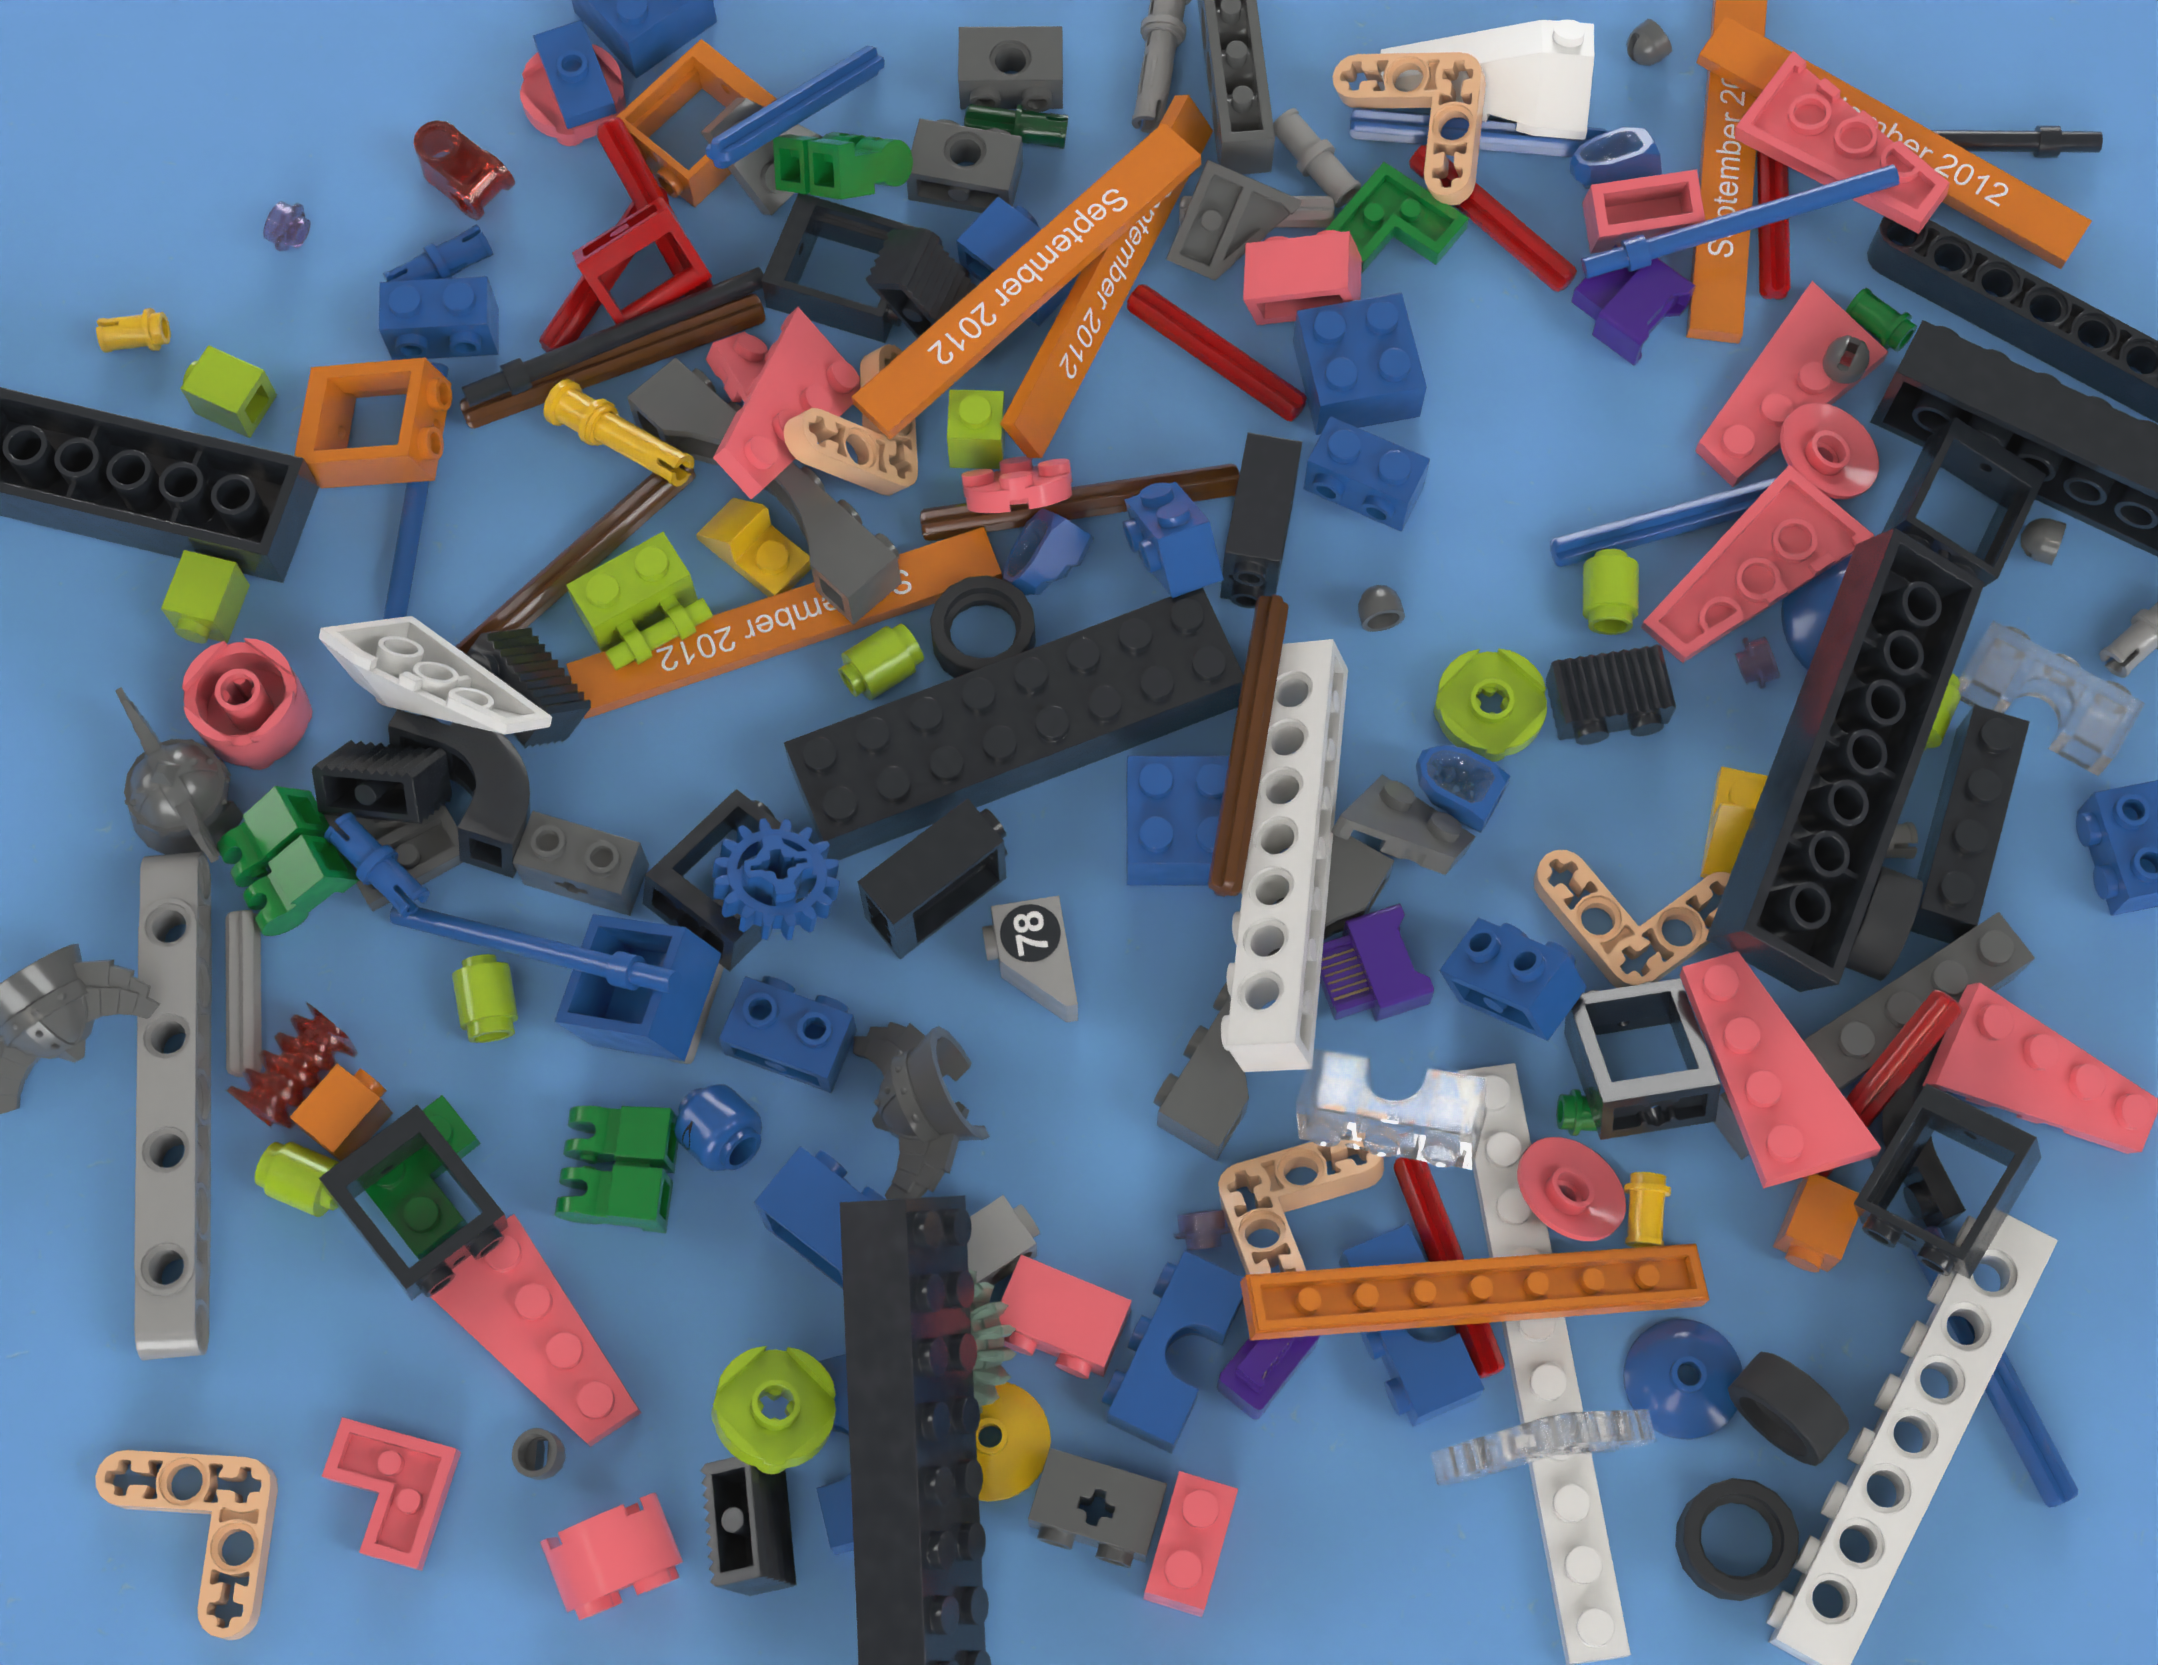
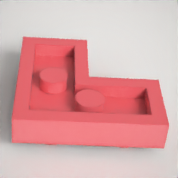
M341 1418L322 1477L330 1481L378 1494L359 1553L412 1569L423 1570L461 1455L458 1449L351 1419Z

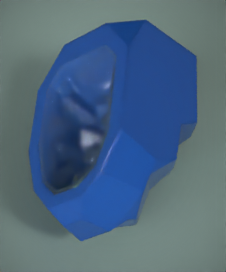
M1623 127L1595 136L1580 145L1571 159L1570 173L1577 181L1583 184L1585 189H1589L1594 184L1662 175L1661 157L1655 141L1645 128Z
M1042 508L1026 522L1011 548L1004 567L1003 579L1021 590L1024 595H1040L1052 582L1066 578L1072 567L1081 565L1094 538L1066 518Z
M1441 745L1423 750L1416 763L1419 786L1430 802L1446 811L1460 823L1480 833L1497 807L1511 777L1497 764L1467 748Z

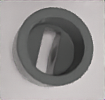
M1647 19L1637 26L1628 37L1626 44L1627 54L1638 64L1651 66L1661 61L1672 52V46L1667 35L1652 19Z
M1850 335L1839 337L1833 341L1823 357V369L1827 376L1843 384L1859 380L1869 364V350L1866 343ZM1846 351L1855 354L1849 367L1839 363Z
M2039 518L2030 522L2021 534V547L2025 554L2035 561L2052 565L2059 550L2066 529V523L2047 518Z
M1385 585L1369 587L1362 594L1358 603V614L1362 627L1366 631L1377 632L1395 627L1405 618L1403 606L1396 591Z
M540 1428L529 1429L522 1433L515 1441L512 1449V1461L516 1470L522 1475L536 1480H543L556 1475L562 1469L566 1458L565 1447L561 1440L555 1434ZM544 1441H549L547 1463L543 1467L545 1453Z

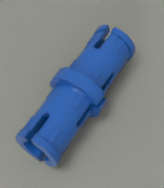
M476 224L460 235L438 246H435L433 243L423 248L424 253L401 266L383 273L386 282L453 278V275L468 266L492 256L493 251L485 235Z
M351 812L343 814L334 821L341 828L340 830L336 831L332 826H329L326 830L324 838L329 843H332L357 868L356 877L364 885L372 884L398 910V913L403 918L412 915L419 909L413 901L418 899L423 904L427 901L430 891L423 887L397 861L399 854L390 845L382 846L356 820V817Z

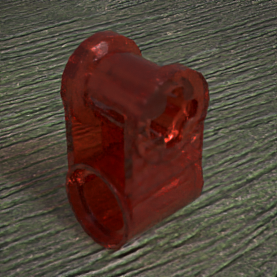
M436 120L427 122L416 132L413 143L424 178L429 184L451 199L471 219L479 220L484 215L483 208L502 189L508 191L515 185L512 174L497 157L481 149L456 129L454 125L446 121ZM440 152H450L444 157H433Z

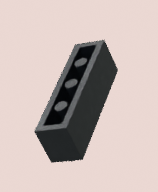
M1974 704L1956 729L1917 879L1923 882V892L1914 923L1910 930L1911 932L1950 944L1978 925L2030 721Z

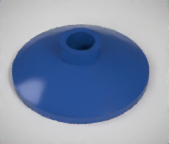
M1674 1319L1650 1327L1637 1338L1625 1360L1623 1381L1631 1407L1646 1425L1665 1436L1690 1440L1713 1434L1726 1425L1734 1416L1737 1408L1730 1399L1728 1387L1740 1375L1743 1369L1736 1351L1718 1331L1694 1320ZM1689 1365L1696 1370L1698 1380L1695 1385H1685L1680 1381L1677 1373L1679 1366Z

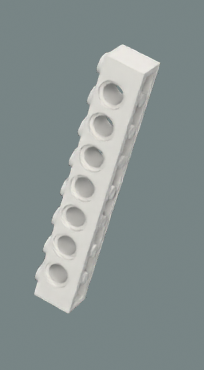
M1333 639L1282 645L1241 890V909L1234 913L1232 919V933L1237 947L1235 963L1228 965L1226 976L1227 988L1231 996L1230 1013L1225 1015L1221 1022L1223 1047L1226 1051H1230L1243 1072L1312 1069L1333 833L1331 831L1335 821L1348 668ZM1284 898L1281 902L1274 904L1277 900ZM1281 948L1277 953L1268 956L1273 950ZM1276 1000L1270 1007L1261 1009L1266 1003Z
M2007 1215L1979 1263L1989 1265L1997 1271L2001 1280L1999 1291L1990 1292L1982 1289L1975 1282L1973 1274L1970 1279L1953 1270L1949 1276L1938 1274L1927 1296V1300L1936 1305L1926 1325L1916 1320L1900 1351L1907 1355L1909 1359L1900 1377L1889 1374L1875 1400L1874 1406L1882 1409L1883 1412L1873 1431L1863 1427L1857 1436L1847 1458L1856 1464L1847 1484L1844 1485L1836 1481L1824 1502L1820 1513L1829 1518L1819 1540L1809 1535L1793 1566L1794 1569L1802 1572V1575L1792 1595L1782 1590L1768 1615L1766 1623L1775 1628L1768 1641L1769 1643L1809 1665H1851L2058 1242L2057 1239ZM1971 1216L1966 1218L1953 1245L1960 1248L1976 1221L1975 1218ZM1950 1316L1963 1317L1972 1324L1975 1331L1973 1344L1962 1345L1950 1337L1947 1331V1320ZM1923 1369L1938 1370L1946 1377L1949 1384V1392L1946 1398L1938 1399L1931 1397L1923 1390L1920 1382ZM1897 1422L1912 1423L1920 1430L1923 1445L1919 1452L1910 1453L1897 1445L1894 1439V1427ZM1881 1475L1893 1483L1896 1489V1501L1892 1507L1878 1506L1870 1499L1867 1493V1482L1870 1476ZM1844 1530H1857L1867 1538L1870 1552L1865 1562H1853L1842 1553L1840 1537ZM1818 1584L1832 1585L1840 1592L1843 1599V1608L1836 1618L1824 1617L1815 1609L1812 1595Z

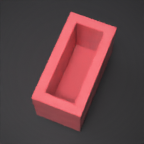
M1697 169L1594 184L1590 186L1582 202L1590 254L1610 250L1615 245L1620 247L1621 240L1641 234L1647 239L1705 221Z
M1324 230L1312 236L1295 238L1273 236L1264 241L1246 243L1243 300L1257 325L1293 322L1296 321L1298 310L1361 300L1362 257L1350 231Z
M1020 1255L1001 1299V1302L1009 1305L999 1317L1001 1325L1007 1324L1016 1328L1009 1337H1004V1346L1028 1356H1033L1035 1349L1057 1357L1056 1367L1079 1378L1088 1379L1091 1372L1104 1377L1131 1313L1132 1300Z
M1179 1471L1145 1588L1144 1600L1202 1617L1238 1488Z

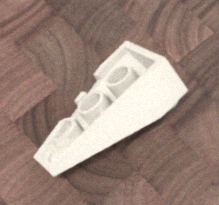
M1537 20L1381 49L1380 54L1468 53L1477 59L1485 76L1486 88L1482 121L1486 122L1490 115L1517 122L1516 131L1528 135L1585 140L1595 57L1594 24L1579 23L1575 20ZM1407 70L1401 73L1396 80L1395 88L1403 92L1414 90L1422 81V73L1418 70ZM1466 71L1459 72L1457 80L1451 81L1456 92L1457 102L1464 103L1461 97V88L1463 81L1469 79ZM1383 79V82H1378L1381 91L1385 90Z
M413 616L330 626L320 629L319 639L352 679L375 696L376 701L384 706L504 735L550 727L552 716Z

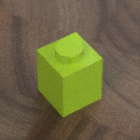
M210 345L207 346L199 360L189 365L184 374L183 385L180 388L195 414L248 438H251L277 397L263 369Z
M949 389L947 446L950 468L1000 469L999 462L1004 460L1005 430L1000 425L1005 415L1004 391Z
M184 550L161 610L175 628V633L186 640L201 644L207 643L208 639L228 643L250 584L236 562Z

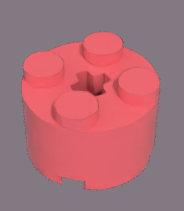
M244 638L246 642L227 644L223 641L213 644L193 660L184 675L182 689L184 691L183 708L185 715L207 747L215 750L214 754L228 763L247 766L253 770L268 768L274 761L289 753L299 743L307 729L313 711L305 688L283 654L269 643L258 639Z
M656 1493L639 1498L644 1510L640 1511L638 1503L626 1508L622 1504L558 1532L559 1538H546L540 1542L567 1613L575 1610L580 1621L623 1603L619 1593L620 1590L633 1585L636 1594L639 1595L680 1578L675 1566L683 1563V1560Z

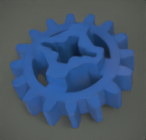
M763 818L760 819L758 832L752 833L750 829L742 825L738 827L736 842L724 839L721 845L720 857L715 858L712 877L715 880L712 894L713 898L724 899L721 914L725 918L737 913L741 916L740 931L745 932L755 924L761 927V939L768 940L772 929H781L784 938L792 940L796 925H800L802 929L811 933L814 931L817 916L824 919L829 917L833 903L832 900H836L840 881L836 879L839 862L835 859H827L830 847L827 841L818 842L814 845L810 842L812 828L807 826L799 834L791 832L790 820L784 819L780 829H771L767 819ZM804 898L800 902L796 903L797 899Z

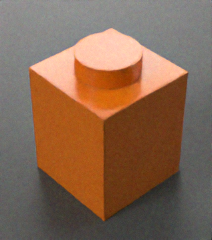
M337 1063L294 1111L290 1118L305 1134L341 1162L368 1142L393 1112L381 1099L387 1090L361 1068L354 1075H351Z
M1818 1174L1806 1176L1797 1186L1773 1247L1787 1253L1785 1259L1800 1269L1814 1273L1819 1272L1820 1269L1828 1272L1841 1261L1859 1217L1854 1202L1860 1193Z

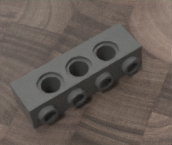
M1197 0L1218 164L1240 174L1271 172L1275 134L1257 0Z

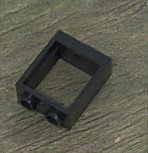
M798 193L761 280L766 307L790 314L799 307L811 321L886 343L892 326H900L902 321L882 299H880L878 307L875 308L802 286L798 283L818 236L879 254L878 251L884 248L883 242L888 239L887 233L891 230H913L917 227L814 196Z
M1954 417L1928 437L1882 533L1893 528L1898 529L1985 582V587L1998 579L2046 474L1962 420ZM1940 467L1998 503L1997 509L1975 555L1916 518Z
M1247 433L1223 563L1224 580H1222L1220 598L1230 599L1237 606L1255 608L1256 601L1260 596H1271L1277 592L1302 449L1301 441Z
M737 789L645 874L642 903L669 925L686 927L722 953L719 964L729 972L762 940L761 927L753 924L747 931H740L741 917L739 919L734 916L725 918L721 914L722 907L683 876L732 829L737 832L738 827L744 825L752 833L758 832L760 819L763 818L767 819L771 829H780L781 823L775 819L773 813L766 805L757 800H750ZM804 898L797 899L796 903L800 902Z
M968 798L857 881L865 918L899 959H902L1007 878L1005 856L1008 853L1004 847L1003 840L1006 837V832L991 811L985 808L979 812Z
M1681 978L1659 982L1649 981L1640 985L1602 991L1592 990L1580 996L1565 1017L1564 1034L1600 1140L1716 1122L1721 1084ZM1671 1024L1687 1070L1616 1082L1611 1081L1596 1035Z
M1926 1083L1854 1202L1859 1219L1864 1224L1862 1230L1885 1246L1894 1248L1897 1242L1918 1252L1916 1258L1923 1265L1941 1275L1949 1276L1953 1270L1970 1279L2042 1158L2037 1137ZM1934 1130L2007 1166L1960 1248L1887 1211V1208Z
M418 1105L319 1177L327 1194L411 1301L422 1292L426 1297H430L442 1290L456 1275L452 1269L471 1255L475 1260H478L490 1253L503 1241L504 1236L501 1232L508 1227L504 1212ZM427 1145L481 1214L409 1268L354 1198Z

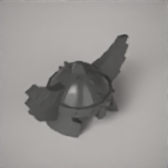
M122 687L115 690L145 751L136 758L127 773L124 789L125 804L128 805L134 831L148 847L165 855L204 852L211 863L219 859L218 856H220L216 848L219 839L228 831L237 827L243 818V813L233 801L227 800L229 782L231 780L228 768L221 758L218 759L214 755L215 750L213 748L209 749L193 739H170L160 742L148 721L141 715L136 705L130 701Z
M71 944L58 949L1 982L0 1114L20 1108V1096L25 1080L33 1066L41 1058H61L74 1063L83 1059L85 1056L86 1039L91 1034L96 1019L116 1014L135 1015L145 1019L150 1018L160 1005V1003L148 997L151 986L134 977L135 970L114 965V959L82 961L79 944Z
M890 1022L888 1027H870L867 1036H854L853 1054L873 1062L882 1071L884 1076L878 1097L874 1101L878 1111L872 1118V1122L876 1128L888 1131L899 1139L900 1154L896 1167L897 1170L892 1184L884 1196L886 1199L920 1198L927 1190L934 1192L944 1173L950 1174L959 1141L984 1140L990 1137L985 1126L971 1125L966 1120L969 1109L959 1101L954 1103L943 1080L945 1075H949L954 1081H957L970 1068L972 1064L956 1039L940 1026L933 1028L925 1036L911 1023L905 1027Z

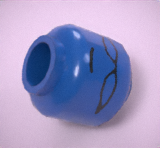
M725 1084L710 1085L703 1089L698 1088L691 1091L681 1101L674 1128L676 1139L702 1166L710 1171L736 1170L743 1167L756 1155L762 1141L760 1136L762 1130L761 1117L735 1090Z

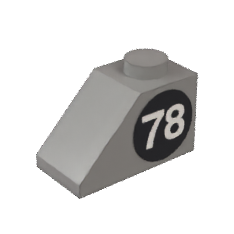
M1059 895L991 906L992 925L982 927L987 961L998 959L1001 978L1065 1022L1078 1021V1002Z

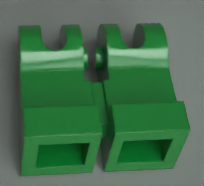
M841 132L825 134L821 139L793 134L779 135L773 139L776 190L840 200L875 194V184L893 187L903 185L908 180L913 167L911 150L901 140L872 136L866 137L856 134L850 135Z
M274 786L242 815L245 821L224 834L216 846L225 863L235 864L230 872L235 884L239 887H248L243 893V899L248 908L251 910H261L257 914L255 921L264 936H276L296 928L307 919L312 909L334 892L344 893L360 881L356 877V872L350 861L332 843H329L324 838V834L330 825L325 816L318 812L317 801L309 790Z
M576 1106L570 1108L568 1127L595 1135L589 1139L575 1138L566 1140L563 1154L588 1164L614 1161L615 1165H613L612 1171H600L591 1166L561 1169L560 1184L573 1189L586 1190L587 1192L582 1196L558 1197L554 1215L563 1220L582 1224H610L638 1227L643 1231L666 1233L673 1181L667 1173H675L679 1143L674 1132L677 1116L671 1108L621 1106V1109L600 1106Z

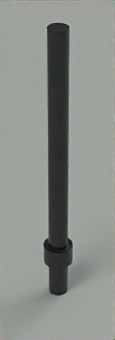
M2036 126L2035 131L1931 130L1969 152H2033L2034 157L2057 158L2060 152L2099 153L2103 143L2101 131H2062L2060 126Z
M756 267L525 362H522L521 358H517L500 365V372L461 387L469 407H473L509 391L512 396L533 388L532 382L760 290L763 288L761 280L764 274L760 267Z

